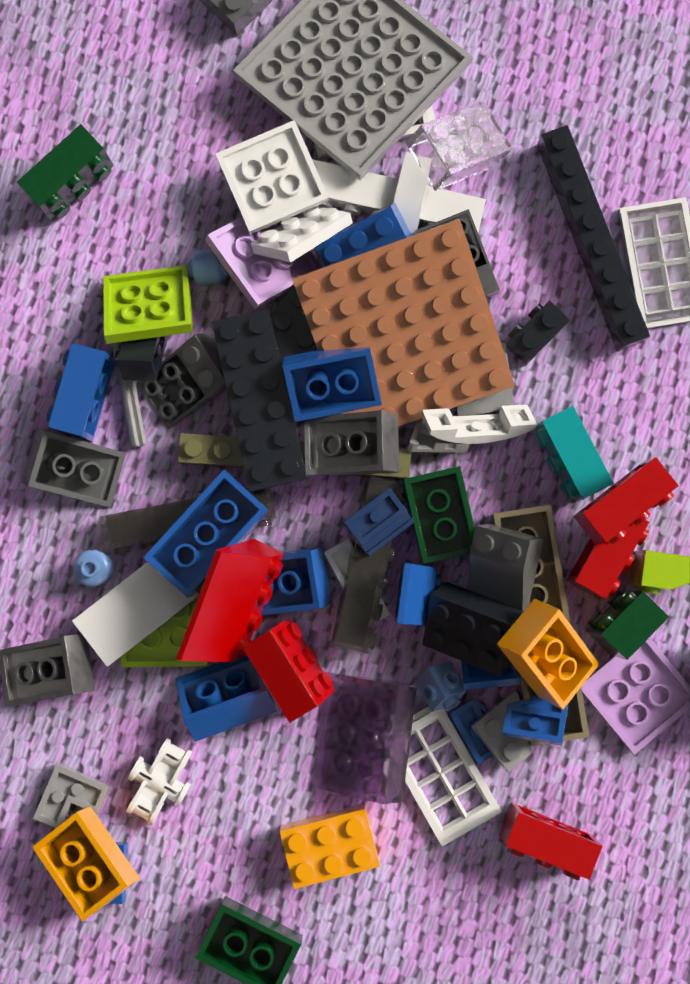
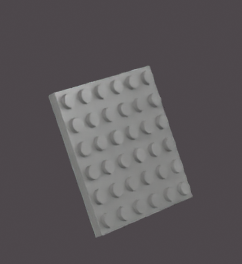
M301 0L235 67L233 74L289 122L295 120L298 129L361 181L472 63L473 57L403 0Z

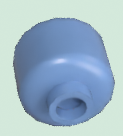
M211 248L196 250L192 255V259L188 261V273L190 277H194L200 286L223 284L227 276H230Z
M86 550L80 553L73 564V573L76 579L87 587H99L106 584L114 572L111 558L100 550Z

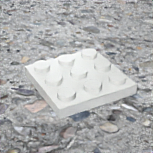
M295 120L216 153V158L250 234L329 201L328 194Z

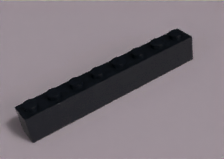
M568 125L543 133L537 143L538 150L615 348L618 352L647 340L650 334Z

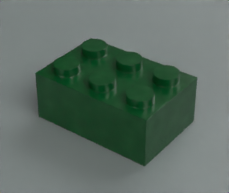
M80 124L23 175L17 183L53 222L56 218L61 219L66 216L70 211L69 206L77 199L79 201L84 199L90 193V187L97 181H104L111 174V168L114 165L105 149Z
M453 467L403 479L402 483L410 517L415 520L412 525L421 564L470 554L475 526L461 467Z
M619 590L608 600L607 603L610 606L603 613L598 611L589 619L587 623L590 626L586 632L609 655L628 660L669 616L644 591L625 590L621 592Z
M225 896L200 945L195 959L244 984H282L301 946L303 935Z

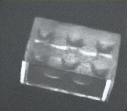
M484 101L421 124L406 142L434 191L496 166L513 149Z

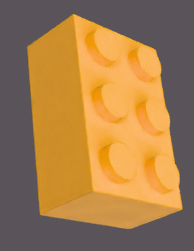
M537 599L530 603L497 643L536 695L562 710L599 665L560 609Z
M365 803L281 825L280 835L294 889L380 867Z
M91 806L77 811L32 847L82 922L97 913L140 879Z

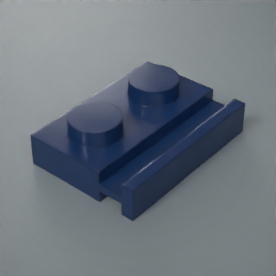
M388 488L342 524L359 547L361 546L364 550L365 555L369 557L413 524L415 520L409 516L406 508L391 488Z

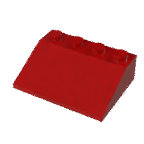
M256 539L217 549L176 659L196 662H234L242 657H246L247 654L242 647L252 642V635L262 622L263 616L260 614L264 605L269 602L273 590L271 586L282 570L283 563H281L284 553Z

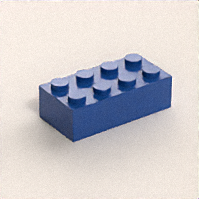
M223 470L143 558L187 598L192 597L204 584L216 550L241 543L268 514L269 510L228 472Z

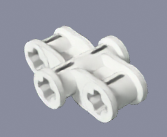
M167 738L152 766L144 762L145 758L140 756L128 780H136L141 783V786L126 812L137 814L148 821L147 824L152 826L166 798L174 801V805L179 807L191 784L188 782L183 784L177 778L183 771L192 751H184L172 744L171 739Z

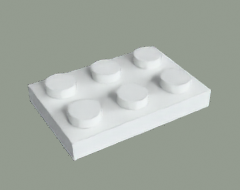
M313 207L295 217L283 220L277 228L263 232L260 238L251 243L253 253L292 262L353 223L351 214L339 211L336 208Z

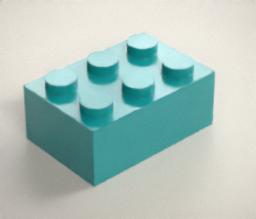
M574 406L541 421L536 426V433L533 434L534 439L540 449L545 448L549 455V458L546 459L547 464L553 474H559L563 482L560 484V489L567 500L571 498L573 503L583 500L614 484Z

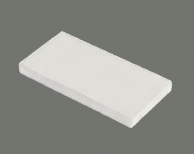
M147 562L72 620V622L108 667L195 600L200 594L197 591L192 597L187 598Z

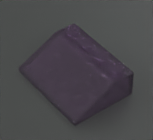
M327 672L333 681L335 691L322 703L312 787L380 804L402 802L417 685Z

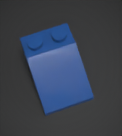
M370 347L311 351L284 357L282 367L295 422L382 405Z
M323 547L283 552L284 555L281 563H283L282 570L272 583V596L269 602L264 605L260 615L320 609L332 603Z
M409 563L401 564L394 618L396 623L426 625L430 594L438 589L441 584V574H436L437 568Z

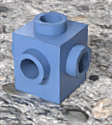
M450 661L428 667L415 682L432 712L443 708L445 711L455 708L460 703L459 699L467 691L464 690V684Z

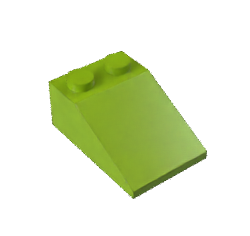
M649 550L634 551L633 555L635 558L632 562L629 585L637 586V591L661 594L662 589L671 590L690 583V556Z

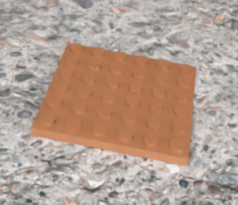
M460 219L292 279L318 351L371 348L382 405L340 414L378 410L398 414L399 427L422 419V410L451 409L515 386Z

